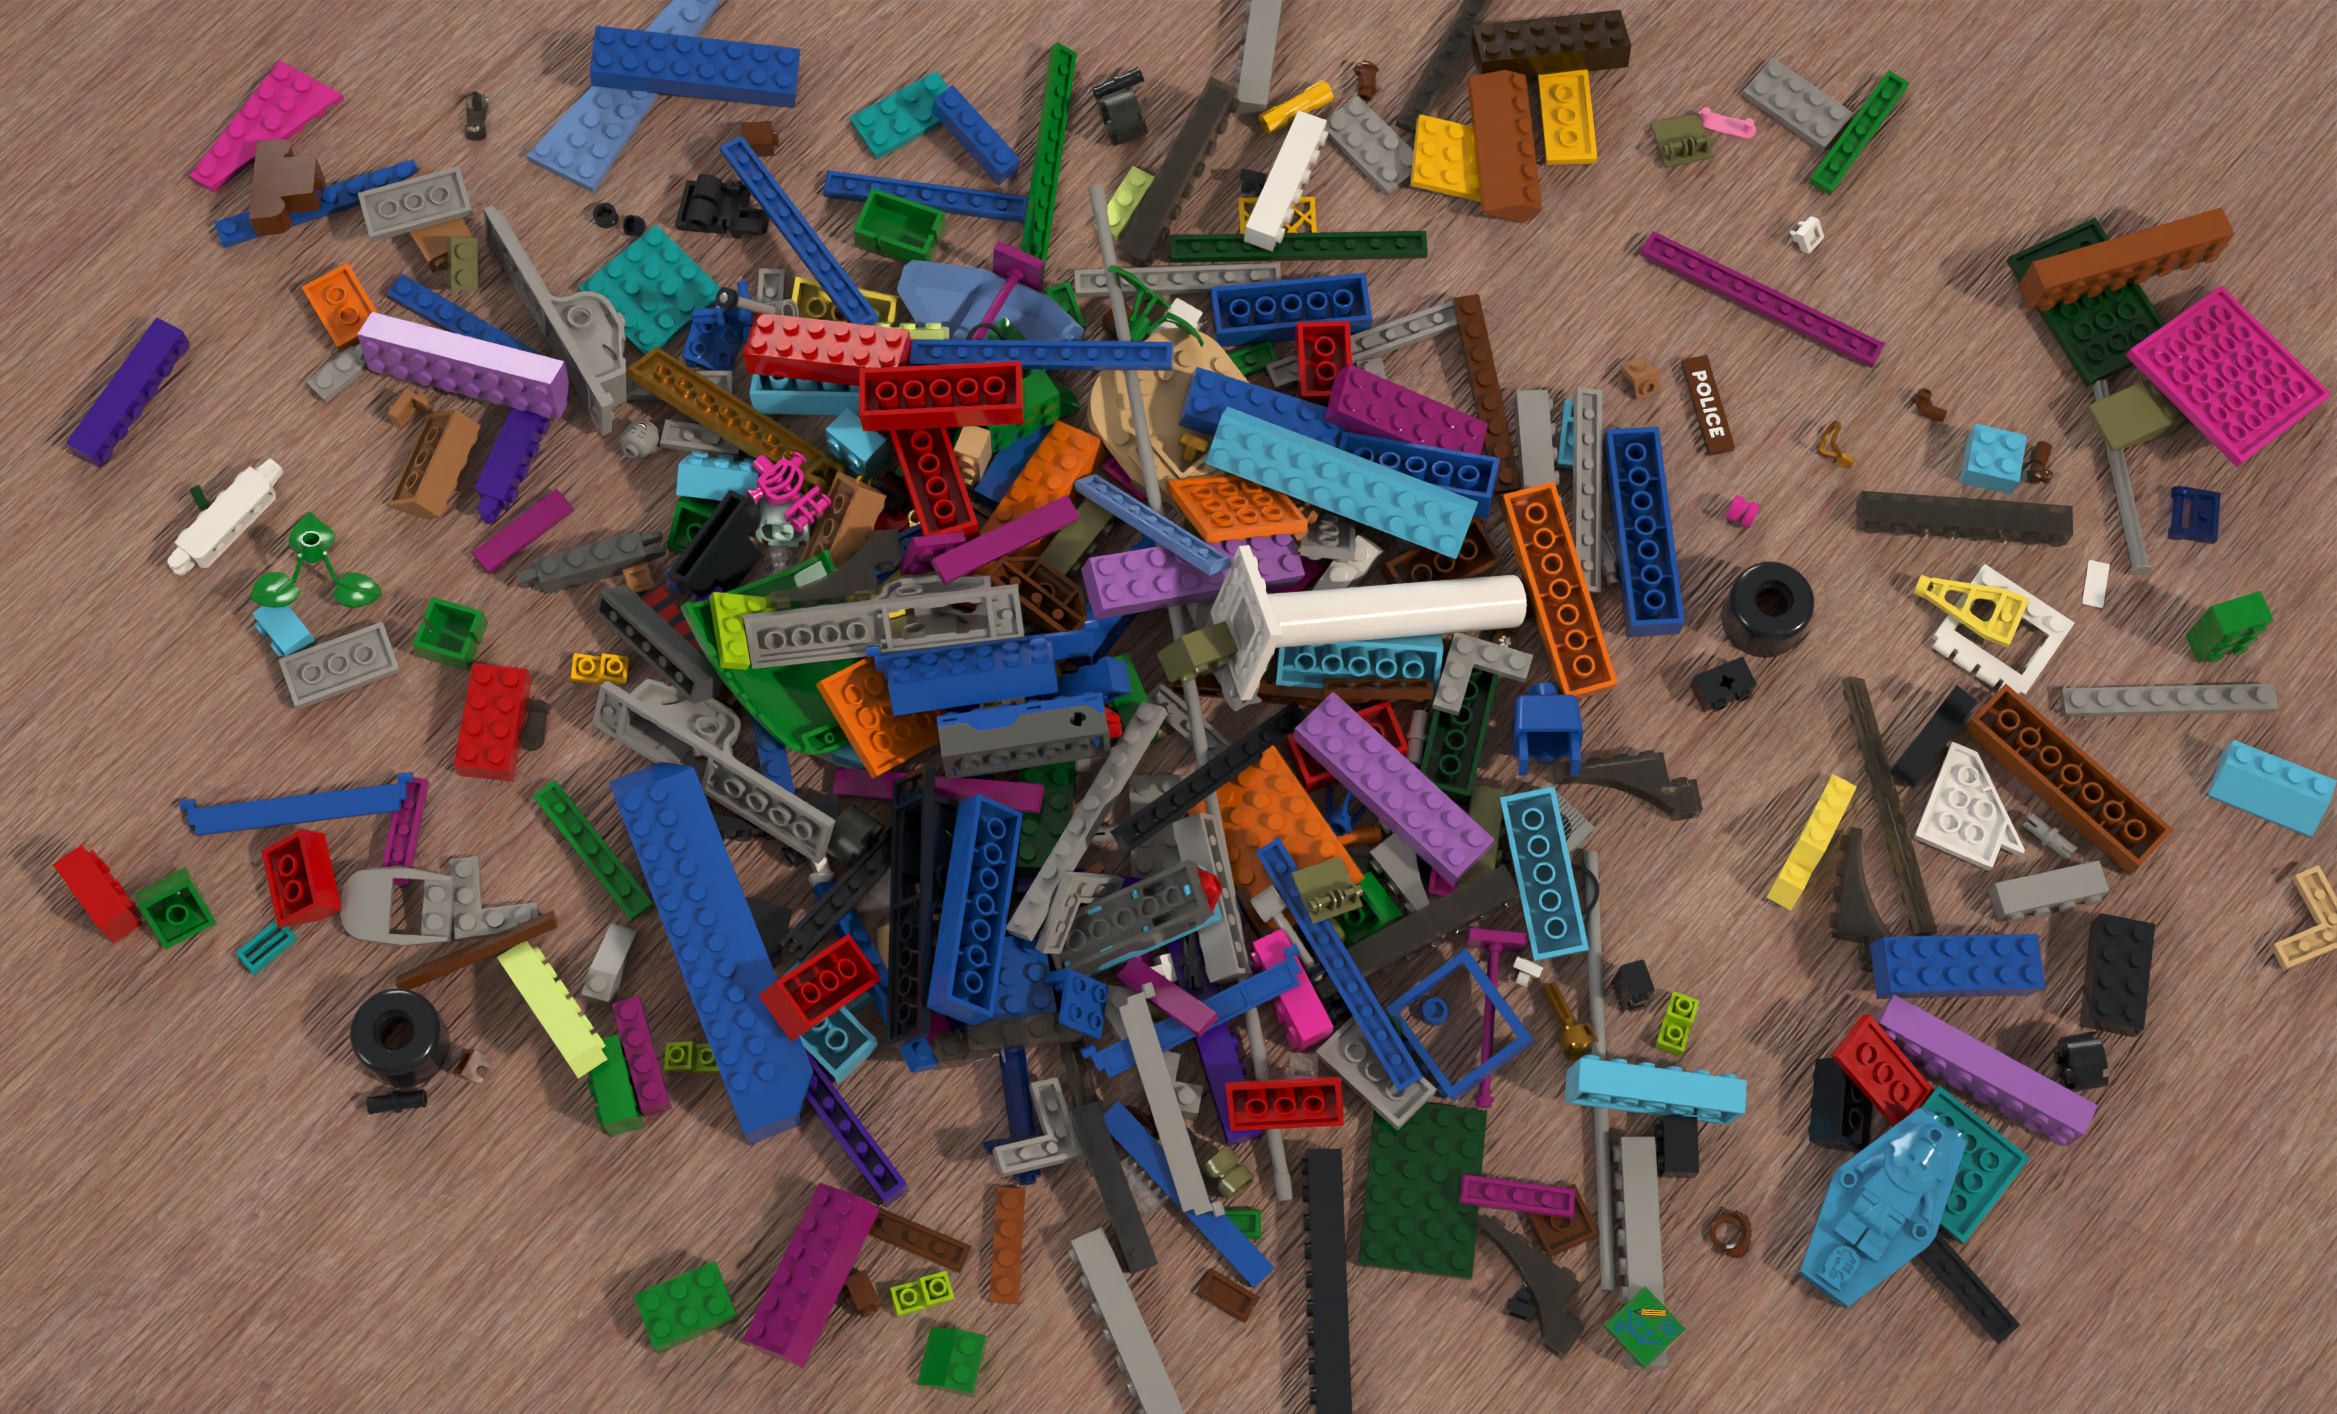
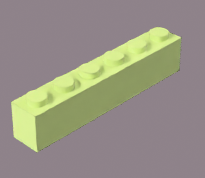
M525 941L497 957L578 1079L607 1060V1057L601 1050L606 1045L597 1032L591 1035L589 1031L594 1029L585 1014L581 1017L578 1016V1013L581 1012L580 1007L573 997L567 1000L565 997L569 994L567 988L561 980L554 981L557 974L549 962L543 965L542 961L546 958L537 945L532 948L528 941Z

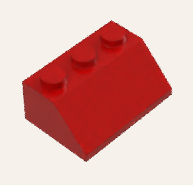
M301 829L261 850L277 927L284 928L320 921L342 910L325 833Z

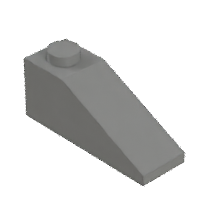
M615 924L610 925L589 969L581 993L586 1003L613 1010L612 1004L616 1001L638 930Z

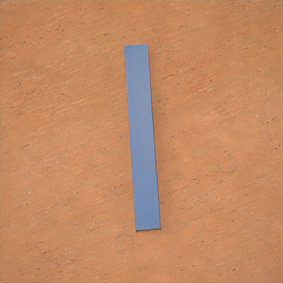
M1093 474L1074 481V490L1206 574L1212 575L1231 568V559L1100 476Z

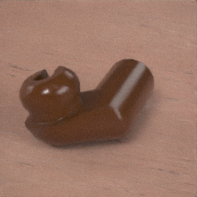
M1926 388L1919 389L1914 396V402L1920 414L1943 423L1947 410L1933 406L1930 400L1932 394L1930 390Z

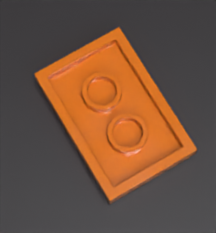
M348 263L301 287L339 352L359 342L358 332L371 312L378 313Z

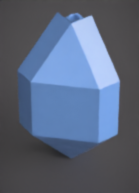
M912 260L903 267L897 291L918 327H925V323H941V327H949L950 340H966L970 330L982 321L1007 278L980 268ZM1020 283L1015 284L992 323L996 325L1006 317L1024 335L1027 341H1081L1084 329L1049 295ZM988 329L982 340H987L991 329Z

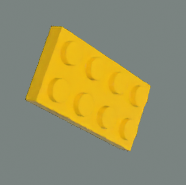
M1588 70L1538 75L1537 84L1546 165L1596 163L1597 150Z

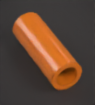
M1380 826L1352 829L1351 834L1346 833L1344 836H1337L1343 846L1380 843L1382 841Z

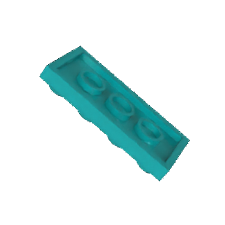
M935 71L852 115L850 122L874 158L878 160L943 125L932 113L933 100L947 90L948 86L939 73Z

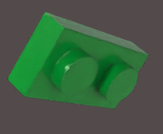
M1070 282L1045 288V294L1055 300L1085 331L1086 325Z

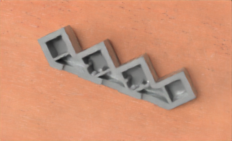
M1108 985L1104 1023L1110 1028L1118 1042L1128 1038L1119 1007L1129 1004L1127 997L1135 995V993L1128 988ZM1165 1051L1163 1055L1183 1118L1197 1121L1203 1086L1176 1081L1180 1054Z

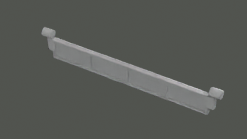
M1152 982L1141 985L1143 992L1127 997L1129 1004L1119 1007V1011L1182 1210L1186 1212L1194 1209L1196 1216L1212 1210L1214 1217L1224 1215L1225 1210L1221 1200L1210 1203L1146 999L1156 996Z

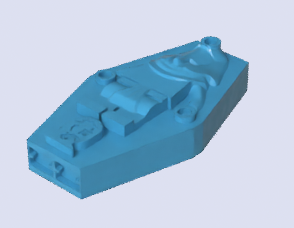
M1918 1108L1839 1167L1830 1180L1798 1275L1845 1310L1926 1250L1936 1237L1967 1141L1963 1139L1964 1135L1952 1126L1947 1128L1939 1122L1940 1118L1928 1109L1923 1111Z

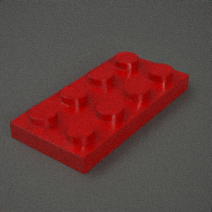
M1863 1014L1831 1055L1892 1127L1918 1108L1921 1109L1935 1091L1871 1015Z

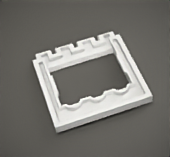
M1984 564L1971 584L2003 588L2029 598L2021 620L2029 625H2035L2048 638L2042 647H2038L2025 666L2026 670L2022 675L1956 632L1957 625H1961V623L1950 615L1946 617L1932 637L1936 641L1932 648L1946 658L1952 652L1955 653L1956 656L1952 662L1969 673L1976 667L1979 671L1975 677L1991 688L1997 682L2001 684L1999 690L2007 684L2023 698L2070 631L2074 622ZM1963 593L1955 607H1964L1967 600L1965 593ZM1974 601L1970 605V610L1975 605Z

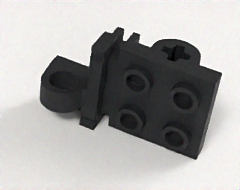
M701 174L697 177L696 181H686L675 226L678 230L720 234H726L728 229L733 238L742 239L743 234H765L770 219L763 209L748 208L751 193L743 185L742 181L737 180L736 185L733 180H729L728 183H722L719 178L713 175Z

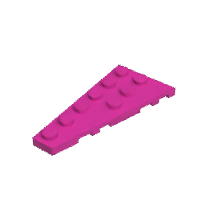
M279 60L189 175L191 180L212 192L216 191L237 176L240 169L249 163H255L257 141L288 140L304 128V124L325 114V109L334 103L339 104L344 100L343 95Z

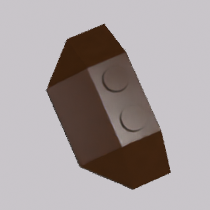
M1002 556L985 575L991 576L992 587L1018 584L1022 617L1045 634L1081 630L1084 627V621L1088 620L1082 588L1041 557Z

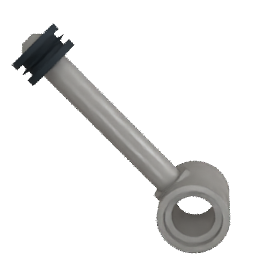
M727 287L721 288L716 294L717 306L726 310H733L735 307L757 313L799 317L798 307L791 299L764 304L739 297L736 290Z
M1272 884L1250 899L1265 923L1273 919L1279 929L1283 928L1290 944L1296 943L1301 953L1297 956L1304 965L1305 973L1310 982L1319 981L1327 971L1326 969L1323 970L1324 967H1321L1323 965L1321 962L1317 964L1314 962L1282 912L1288 906L1277 887Z

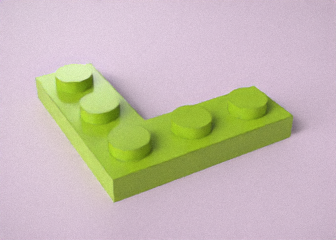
M713 592L709 600L720 667L747 670L750 666V659L744 629V615L790 610L789 600Z

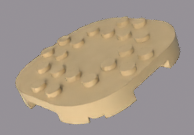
M1169 328L1155 333L1143 342H1173L1172 371L1137 370L1149 435L1183 473L1210 450L1214 436L1178 425L1189 380L1195 369L1200 367L1244 382L1248 381L1214 339L1197 331L1204 342L1201 348L1194 336L1180 328ZM1104 370L1095 381L1089 394L1087 418L1090 429L1094 436L1102 440L1132 479L1130 484L1147 497L1143 472L1126 453L1137 440L1124 370ZM1184 432L1209 443L1205 453L1202 455L1195 453L1190 463L1180 459L1184 447L1177 444L1181 434ZM1160 492L1161 500L1163 502H1169L1165 498V496Z

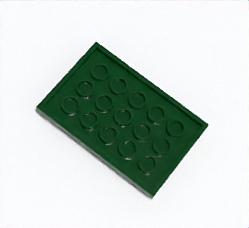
M2093 218L2009 256L2006 262L2020 283L2034 261L2110 239L2097 219ZM2134 282L2128 283L2115 291L2111 289L2104 290L2099 295L2091 298L2087 296L2080 297L2070 304H2064V302L2056 304L2047 311L2037 310L2086 387L2095 383V381L2102 380L2134 365L2126 354L2130 349L2165 325L2141 286Z
M1425 1103L1397 1131L1373 1109L1358 1266L1466 1280L1472 1279L1479 1207L1459 1204L1462 1175L1480 1177L1482 1175L1487 1119L1486 1110Z

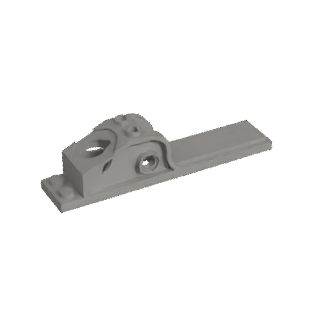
M493 205L484 208L487 242L557 360L565 362L568 378L601 434L604 436L611 433L612 421L615 420L612 407L627 401L626 360L624 358V341H626L624 327L626 322L622 313L616 312L611 302L605 296L596 292L583 291L567 297L551 295L501 210L496 211Z
M937 573L905 576L889 581L883 586L879 596L866 601L744 615L752 669L867 656L866 646L880 645L881 653L1024 637L1018 584L992 587L991 576L964 575L945 585ZM963 602L980 603L977 605L976 610L971 613L963 612L951 606V604ZM914 608L915 614L902 616L892 622L890 621L889 613L899 612L900 609Z
M646 679L630 694L608 680L600 686L592 722L594 726L656 764L667 762L694 767L704 794L817 864L824 859L835 820L733 757L731 746L738 738L740 720L732 709L714 698L692 704L676 688L651 679ZM680 702V703H676V704L665 705V704H669V703ZM702 756L707 761L699 762L696 761L693 757Z

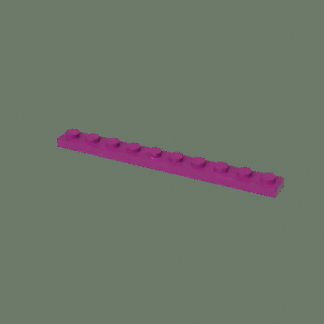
M1652 231L1641 251L1640 256L1870 368H1873L1885 343L1654 231Z

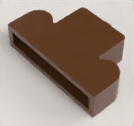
M283 139L256 142L249 219L257 236L284 233L291 228L293 223L290 213L317 211L321 208L322 190L326 188V183L316 156H294L290 144Z

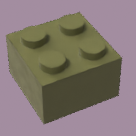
M1226 621L1180 636L1158 652L1157 655L1169 682L1173 683L1180 680L1184 684L1197 678L1196 675L1203 673V676H1207L1218 671V667L1231 662L1230 657L1239 650Z

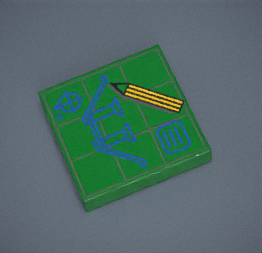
M1646 1286L1603 1326L1643 1370L1686 1330Z

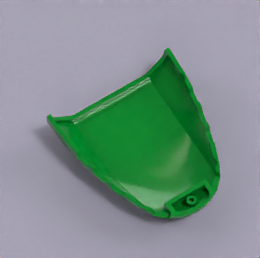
M825 550L790 569L726 592L729 594L788 599L790 609L848 603L829 550ZM707 599L693 603L688 601L680 606L696 640L722 681L746 710L777 741L787 748L808 755L831 753L849 742L816 684L857 663L859 657L752 669L750 659V666L747 670L721 668L710 600Z

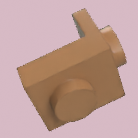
M1644 355L1620 364L1621 373L1633 385L1634 396L1637 400L1660 391L1658 370Z
M405 389L401 396L395 399L389 407L388 415L393 425L402 429L416 409L427 415L430 414L432 409L428 402L429 399L419 391L413 393Z

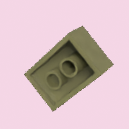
M2149 379L2086 407L2111 452L2169 436L2186 420L2183 413Z

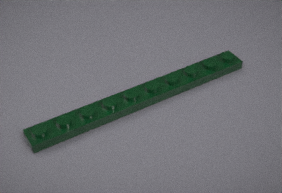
M1426 231L1285 233L1282 242H1276L1273 251L1244 242L1245 234L1170 235L1171 263L1427 258L1428 254Z

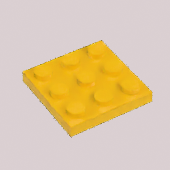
M1420 114L1416 122L1410 186L1481 202L1473 127Z

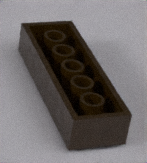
M1621 10L1474 25L1471 50L1478 75L1508 70L1524 74L1526 78L1538 77V75L1569 71H1598L1628 67L1631 42Z

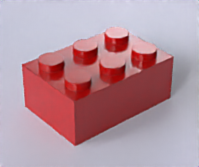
M1297 322L1294 338L1298 398L1328 407L1336 374L1347 365L1352 364L1350 322Z
M80 845L53 864L98 929L113 943H116L142 925V922L137 917L141 913L140 910L128 898L123 886L110 873V868L93 849L88 852L83 845Z

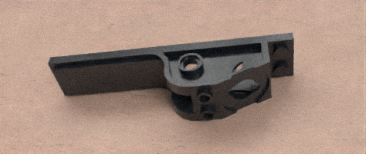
M930 766L919 768L893 781L886 1047L898 1048L929 1036L931 1032V1009L927 1008L932 977L933 914L942 913L953 839L945 830L954 837L959 801L934 794L936 786L935 768ZM916 883L920 884L919 894L915 890Z

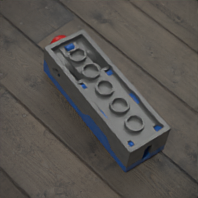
M1085 692L1080 696L1074 697L1057 696L1053 700L1047 701L1030 700L1020 705L1003 704L998 708L992 709L976 708L965 713L948 712L943 716L937 717L941 755L947 780L1109 756L1111 754L1110 739L1122 735L1119 714L1104 706L1102 692Z

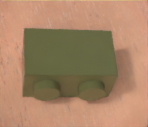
M447 236V287L451 291H478V241L474 236Z

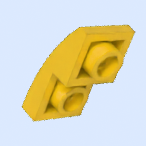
M574 653L570 682L603 684L608 680L614 685L626 684L629 657L602 653L601 657Z

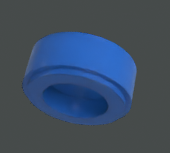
M1439 997L1427 998L1420 1009L1422 1020L1430 1026H1438L1444 1023L1449 1013L1447 1003Z

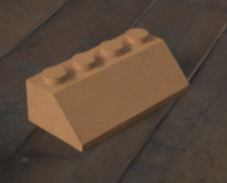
M456 409L428 414L387 506L423 519L440 518L447 509V501L451 492L455 490L458 484L457 478L460 471L467 464L468 453L478 439L477 433L481 425Z
M837 472L827 495L833 506L822 511L823 515L817 519L799 564L825 550H829L845 593L853 581V574L857 567L854 553L863 550L868 539L872 536L874 524L879 513L884 508L886 495L874 487L844 473Z

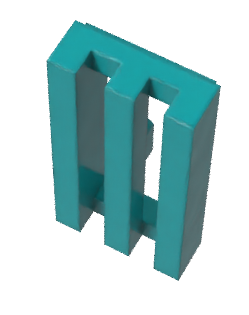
M275 920L235 952V954L250 972L255 975L299 940L289 927L282 928L281 932L262 945L250 957L246 958L245 955L279 929ZM288 935V937L285 940H283L279 945H277L274 949H272L269 953H267L264 957H262L259 961L252 965V963H254L263 954H265L268 950H270L273 946H275L278 942H280L283 938H285Z

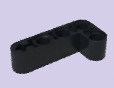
M1956 685L1890 772L1913 788L1979 700L1959 685Z

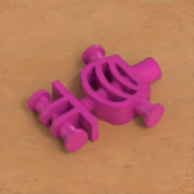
M794 451L790 461L782 458L775 465L762 454L752 464L761 476L757 479L756 489L746 491L747 497L754 505L762 497L772 506H780L792 501L794 505L785 512L784 520L787 522L790 520L791 526L798 533H801L806 524L811 525L814 523L812 516L821 517L823 515L822 511L826 508H831L833 504L825 494L819 496L820 488L818 486L814 487L804 497L799 494L804 475L798 467L806 463V459L802 454ZM786 472H788V473H789L788 478H787L786 480L783 479L784 476H785V474H786ZM794 477L798 483L795 488L791 486ZM819 496L820 499L815 503L813 500ZM796 514H798L799 517L797 519H794L793 517Z

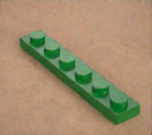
M1888 70L1809 181L1810 184L1831 196L1905 93L1910 82Z
M553 780L533 795L539 806L631 922L654 906L647 894L556 780Z

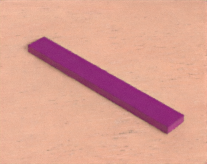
M837 768L832 794L838 793L839 797L893 801V781L909 773L885 772L872 779L867 770ZM935 776L936 786L934 794L954 799L960 803L976 794H980L1019 812L1040 814L1044 792L1042 784L971 778L947 780L946 776Z

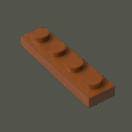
M997 1187L990 1303L1019 1304L1025 1188Z

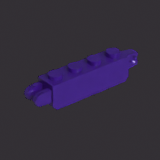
M511 408L476 484L481 498L478 513L481 514V520L486 524H493L502 509L508 511L510 504L515 503L519 493V484L528 475L529 462L532 457H536L539 451L540 438L549 429L550 420L548 417Z

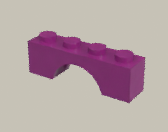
M636 996L613 1003L612 1008L641 1111L647 1117L673 1109L640 997Z

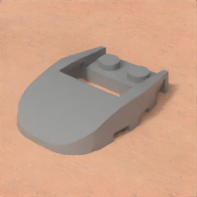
M406 866L377 867L360 870L350 876L344 885L341 897L342 910L340 911L342 924L351 936L360 941L387 945L389 947L421 946L437 942L451 943L455 876L437 874L433 871ZM394 878L425 880L421 936L390 934Z

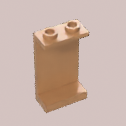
M428 167L405 180L427 175L433 172L430 169V167ZM462 218L409 232L425 257L432 273L447 268V236H473Z

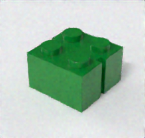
M431 597L423 617L426 624H420L412 644L419 657L470 671L478 650L475 643L480 645L488 625L483 611Z

